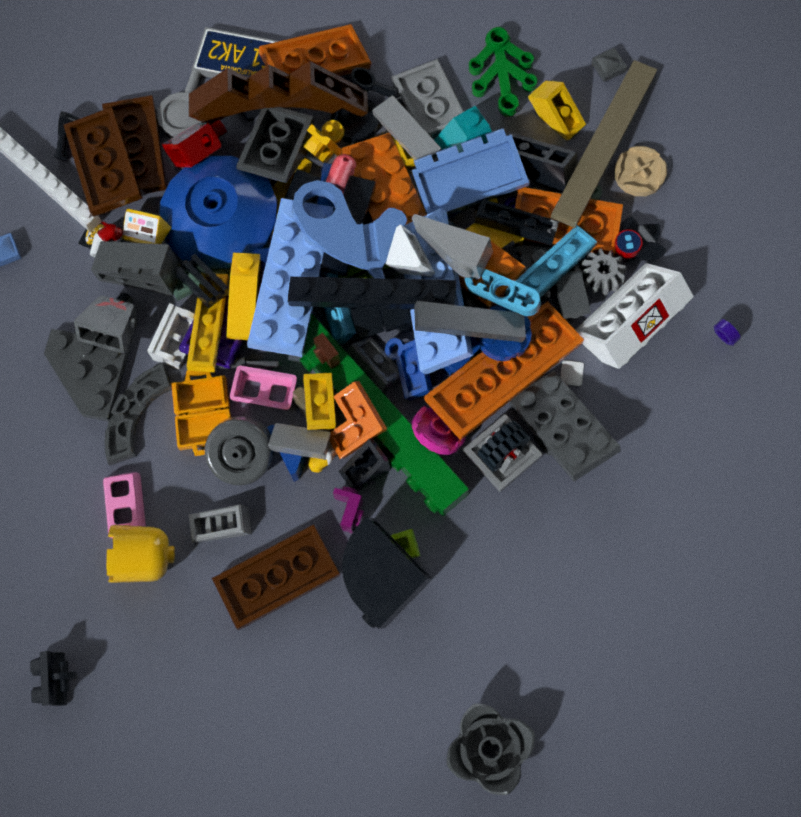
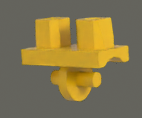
M336 120L327 121L323 125L321 132L312 124L309 126L307 131L312 136L303 146L323 163H327L333 154L336 156L342 155V149L335 144L344 136V128L340 122Z

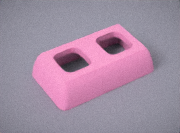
M240 365L236 368L230 399L236 402L289 410L292 404L297 377L292 374ZM247 381H255L261 384L257 397L253 398L243 395ZM274 385L287 388L283 402L271 401L269 399Z
M137 472L105 477L103 479L108 533L111 525H117L114 519L115 510L122 508H131L132 521L119 525L146 526L141 475ZM128 481L129 494L113 497L111 485L114 482Z

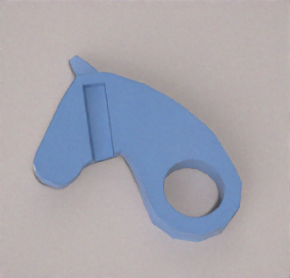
M318 180L303 184L295 193L292 205V213L296 223L303 234L318 248L343 263L367 270L372 278L385 279L382 268L386 264L396 227L400 224L405 227L407 218L401 210L388 208L373 223L363 225V223L356 224L348 209L342 191L332 183ZM323 196L331 200L335 206V211L327 218H313L304 211L303 204L311 197Z

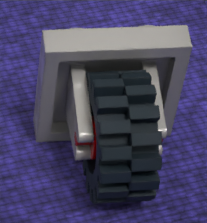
M506 414L463 449L467 457L499 492L509 486L542 458L543 455L530 441V436L515 420L512 421Z

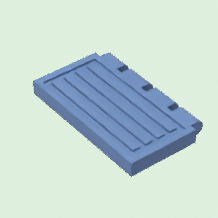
M502 128L486 134L488 141L486 144L483 143L480 136L461 143L463 150L461 153L458 152L455 145L436 152L438 158L436 162L433 161L431 154L414 160L416 169L412 170V174L427 215L440 208L446 211L448 215L479 204L483 199L490 200L529 186V180L512 135L506 136Z

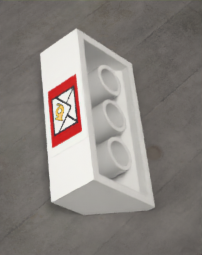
M645 263L591 314L576 331L584 339L582 344L601 362L620 369L660 329L665 327L667 322L681 311L694 296L681 272Z

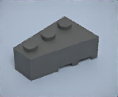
M101 241L91 271L99 281L173 296L174 286L177 285L179 279L175 275L174 268L182 266L170 246L166 244Z

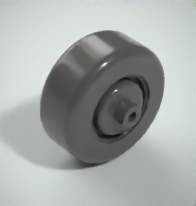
M234 416L222 421L211 431L205 443V459L209 469L218 479L227 484L247 485L257 481L264 475L273 461L274 451L268 447L271 434L262 423L250 417Z

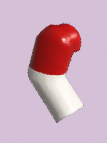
M107 224L95 233L90 255L96 256L101 241L119 240L122 237V229L116 227L115 224Z

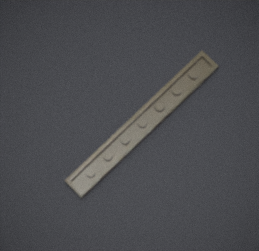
M636 60L633 61L558 200L551 218L576 228L658 69Z

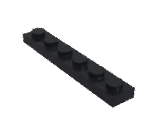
M290 276L287 301L289 306L414 309L417 301L455 305L456 280Z

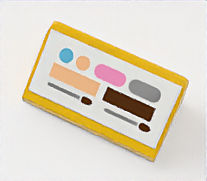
M127 208L122 239L133 243L162 244L172 227L158 215Z

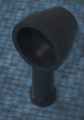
M355 68L350 74L349 82L366 90L367 93L372 90L388 98L395 95L397 88L375 81L374 75L365 68Z
M61 111L59 116L56 153H54V158L62 161L67 160L68 139L63 125L80 119L64 111Z

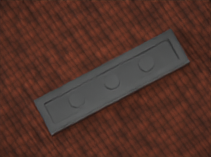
M417 301L414 305L416 331L523 342L526 338L524 315L516 312Z

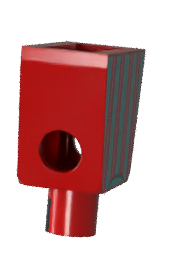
M220 120L211 125L209 123H197L164 142L162 146L175 167L191 168L221 147L219 138L225 135L227 130Z

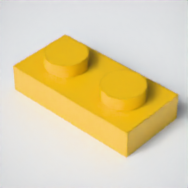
M332 373L304 374L307 430L335 429Z

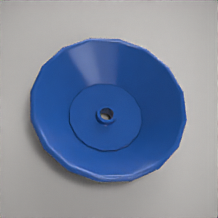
M208 156L191 168H183L169 182L160 201L159 216L172 227L165 237L166 244L170 246L182 261L187 260L189 262L191 256L196 254L210 269L231 268L233 252L253 254L252 252L255 249H261L266 245L274 229L277 215V199L269 179L238 170L236 165L239 158L234 156ZM214 202H217V207L211 209L210 205Z

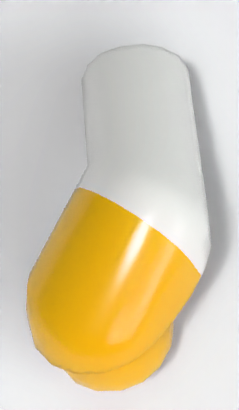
M330 441L326 460L309 457L308 465L312 472H321L337 455Z

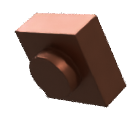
M323 332L314 338L316 349L313 352L322 364L327 362L330 368L333 369L341 363L339 353Z

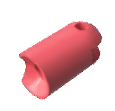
M347 154L337 156L331 165L326 182L332 183L344 194L349 177L353 176L354 169L356 168L355 160Z

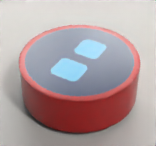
M633 230L621 231L616 236L614 242L616 253L624 258L635 257L642 247L641 236Z

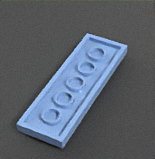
M281 198L247 345L248 348L302 357L313 307L289 306L287 300L290 276L320 277V266L325 252L312 243L296 223L292 213L293 200ZM307 202L303 204L304 211L313 218L323 219L334 213V207Z
M442 208L423 216L449 225L447 212ZM413 222L405 225L406 229L415 234L435 272L432 277L404 274L405 279L456 280L455 305L464 306L459 276L456 271L416 232ZM410 309L420 372L427 375L473 356L470 336L416 331L414 309Z

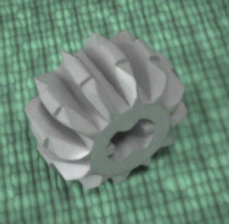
M601 248L598 250L597 255L590 252L587 257L588 260L582 261L581 268L583 270L581 273L583 279H585L584 285L585 288L593 286V294L597 293L599 289L602 290L605 296L608 294L609 289L616 292L619 284L624 283L625 277L623 274L626 272V265H621V256L613 258V250L609 251L607 255L604 254Z

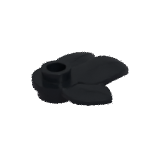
M629 216L621 223L619 233L623 230H633L642 238L640 252L635 257H622V259L632 261L639 258L650 262L661 258L666 253V249L656 243L660 234L659 224L639 226L633 216Z

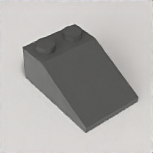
M281 107L261 109L236 168L287 183L308 153V150L303 146L312 136L307 129L311 124L314 126L313 116Z

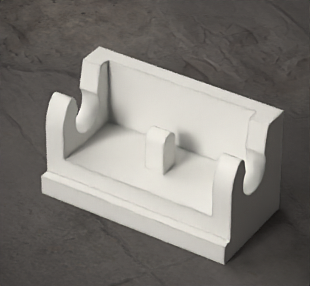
M169 303L147 350L154 361L180 370L187 354L180 352L179 346L194 319V313Z

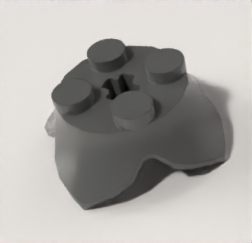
M473 704L462 716L459 736L451 742L448 748L447 766L458 778L465 781H476L489 793L508 795L520 781L521 764L533 751L535 732L521 720L503 718L490 705ZM486 741H490L491 745L498 746L499 751L494 752L495 758L490 759L488 754L483 755L481 749L485 748L484 743Z

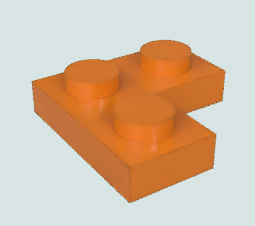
M354 381L333 396L347 419L346 422L331 431L330 443L339 459L346 458L362 447L368 439H374L387 430L360 381Z

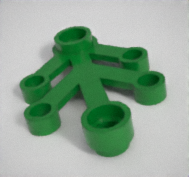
M495 27L487 33L484 49L469 61L468 70L472 75H480L483 72L484 63L493 53L495 54V62L480 79L472 83V94L475 97L485 96L487 86L498 75L501 92L498 100V111L503 116L510 117L517 113L519 100L516 95L511 93L508 74L522 82V88L527 92L536 89L538 79L534 74H528L524 71L532 68L534 62L533 54L524 52L510 42V35L504 28ZM505 52L518 59L519 67L506 59ZM528 59L530 60V62L525 63L522 60ZM473 65H479L480 67H479V68H473L472 66H473ZM526 81H532L533 84L528 85ZM478 86H480V87H483L484 89H483V90H476L475 88L478 87ZM505 106H511L512 108H511V109H506V108H504V107H505Z

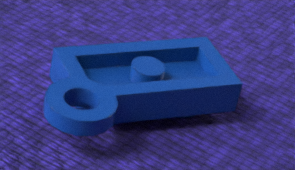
M390 339L386 343L385 353L388 358L397 361L404 398L411 401L428 394L433 390L430 374L426 375L420 372L415 340L405 344L401 339ZM397 344L398 351L393 354L392 348Z

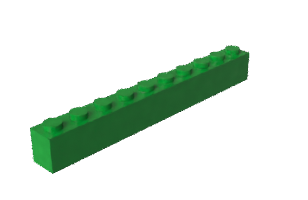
M312 314L303 356L299 359L309 372L313 370L315 373H332L333 393L335 395L354 381H360L387 427V430L376 436L374 441L381 450H384L389 455L390 465L397 472L402 470L408 477L406 482L410 488L416 493L420 491L426 497L424 503L434 514L438 511L442 517L445 516L468 496L469 489L437 453L430 451L418 441L414 435L412 425ZM322 332L339 353L341 363L333 369L330 368L327 362L322 364L313 352L316 349L314 338Z

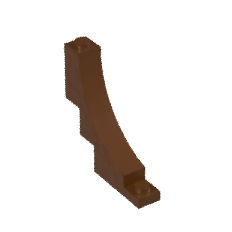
M311 61L291 74L267 65L249 78L227 68L189 93V117L211 125L217 120L241 112L277 107L307 108L335 113L344 108L362 117L368 113V98L366 90Z

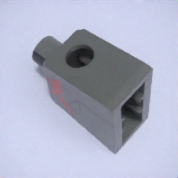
M120 293L116 299L106 296L97 297L74 320L77 341L125 354L137 326L133 298L127 293Z

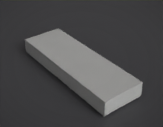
M393 95L373 109V115L414 160L430 154L433 159L437 157L436 152L441 151L440 146Z

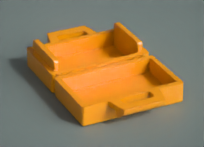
M187 370L185 381L171 384L174 413L176 415L177 447L179 450L193 449L195 456L205 455V449L198 450L197 448L205 447L206 440L211 431L219 423L231 417L228 384L225 375L212 377L210 372ZM206 375V378L203 379H190V377Z

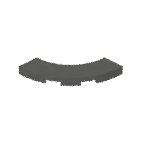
M164 363L156 365L133 380L134 382L116 400L110 412L111 416L107 430H105V454L107 463L110 466L136 457L134 436L140 417L155 399L172 390L171 381Z

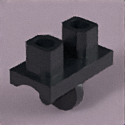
M42 651L40 652V657L30 661V672L32 675L41 676V686L33 687L31 701L32 703L42 704V706L67 705L66 692L69 691V681L78 679L77 672H69L68 661H65L64 652Z

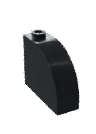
M366 517L357 526L346 544L342 562L344 583L351 599L364 613L362 615L363 620L372 628H386L433 579L372 517Z

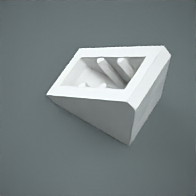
M401 224L396 227L386 265L401 274L432 277L435 272L415 234Z

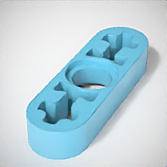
M484 269L481 276L485 284L478 283L474 286L473 279L478 280L477 278H465V283L470 293L521 315L532 316L541 307L540 296L535 289L487 269ZM505 285L511 289L509 295L503 298L496 296V289L499 286ZM516 291H518L519 298L523 300H528L529 297H532L534 304H528L524 307L522 300L516 298Z

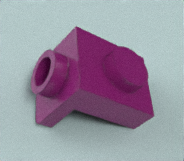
M343 486L342 490L334 488V498L347 503L340 523L343 531L353 533L355 526L362 522L364 510H361L363 504L362 496L358 495L357 490Z

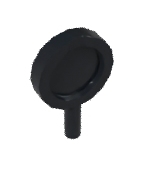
M401 96L396 97L397 101L404 106ZM368 99V113L362 117L344 108L332 113L331 120L340 122L344 128L342 140L348 143H358L374 137L379 130L380 122L373 115V109L379 105H375L373 101Z

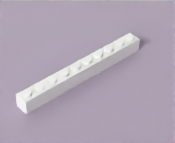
M0 127L1 153L89 232L102 222L99 216H92L85 202Z

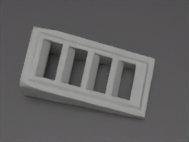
M241 504L189 514L191 542L193 543L239 537L252 533L249 508ZM224 516H227L228 529L226 530L224 524ZM212 518L216 519V532L213 531ZM205 519L206 534H202L201 520Z

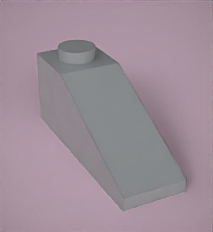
M417 214L413 215L412 220L416 232L457 274L465 278H481L493 253L489 237Z

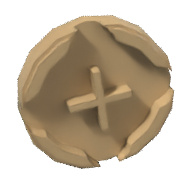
M646 146L629 148L628 151L619 155L614 167V178L618 186L633 196H648L656 193L662 187L667 176L665 160H662L656 150Z

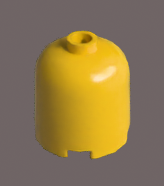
M130 525L110 526L108 537H113V549H107L106 557L109 583L158 581L166 574L168 564L174 563L175 546H169L168 536L160 528Z

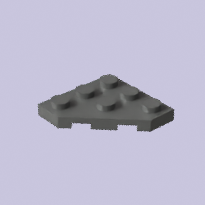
M51 329L44 355L83 417L109 422L110 412L116 402L131 349L130 344L126 353L122 354L77 341L76 333Z

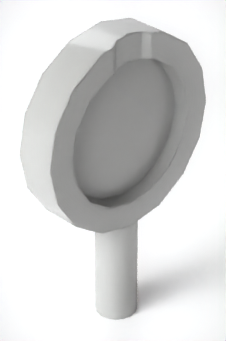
M196 70L191 72L185 92L169 95L158 107L157 119L161 130L169 137L173 138L193 125L202 123L189 117V93L197 89L201 73Z

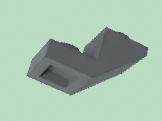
M576 264L555 283L558 305L564 319L579 318L582 315L591 313L582 273L578 264Z

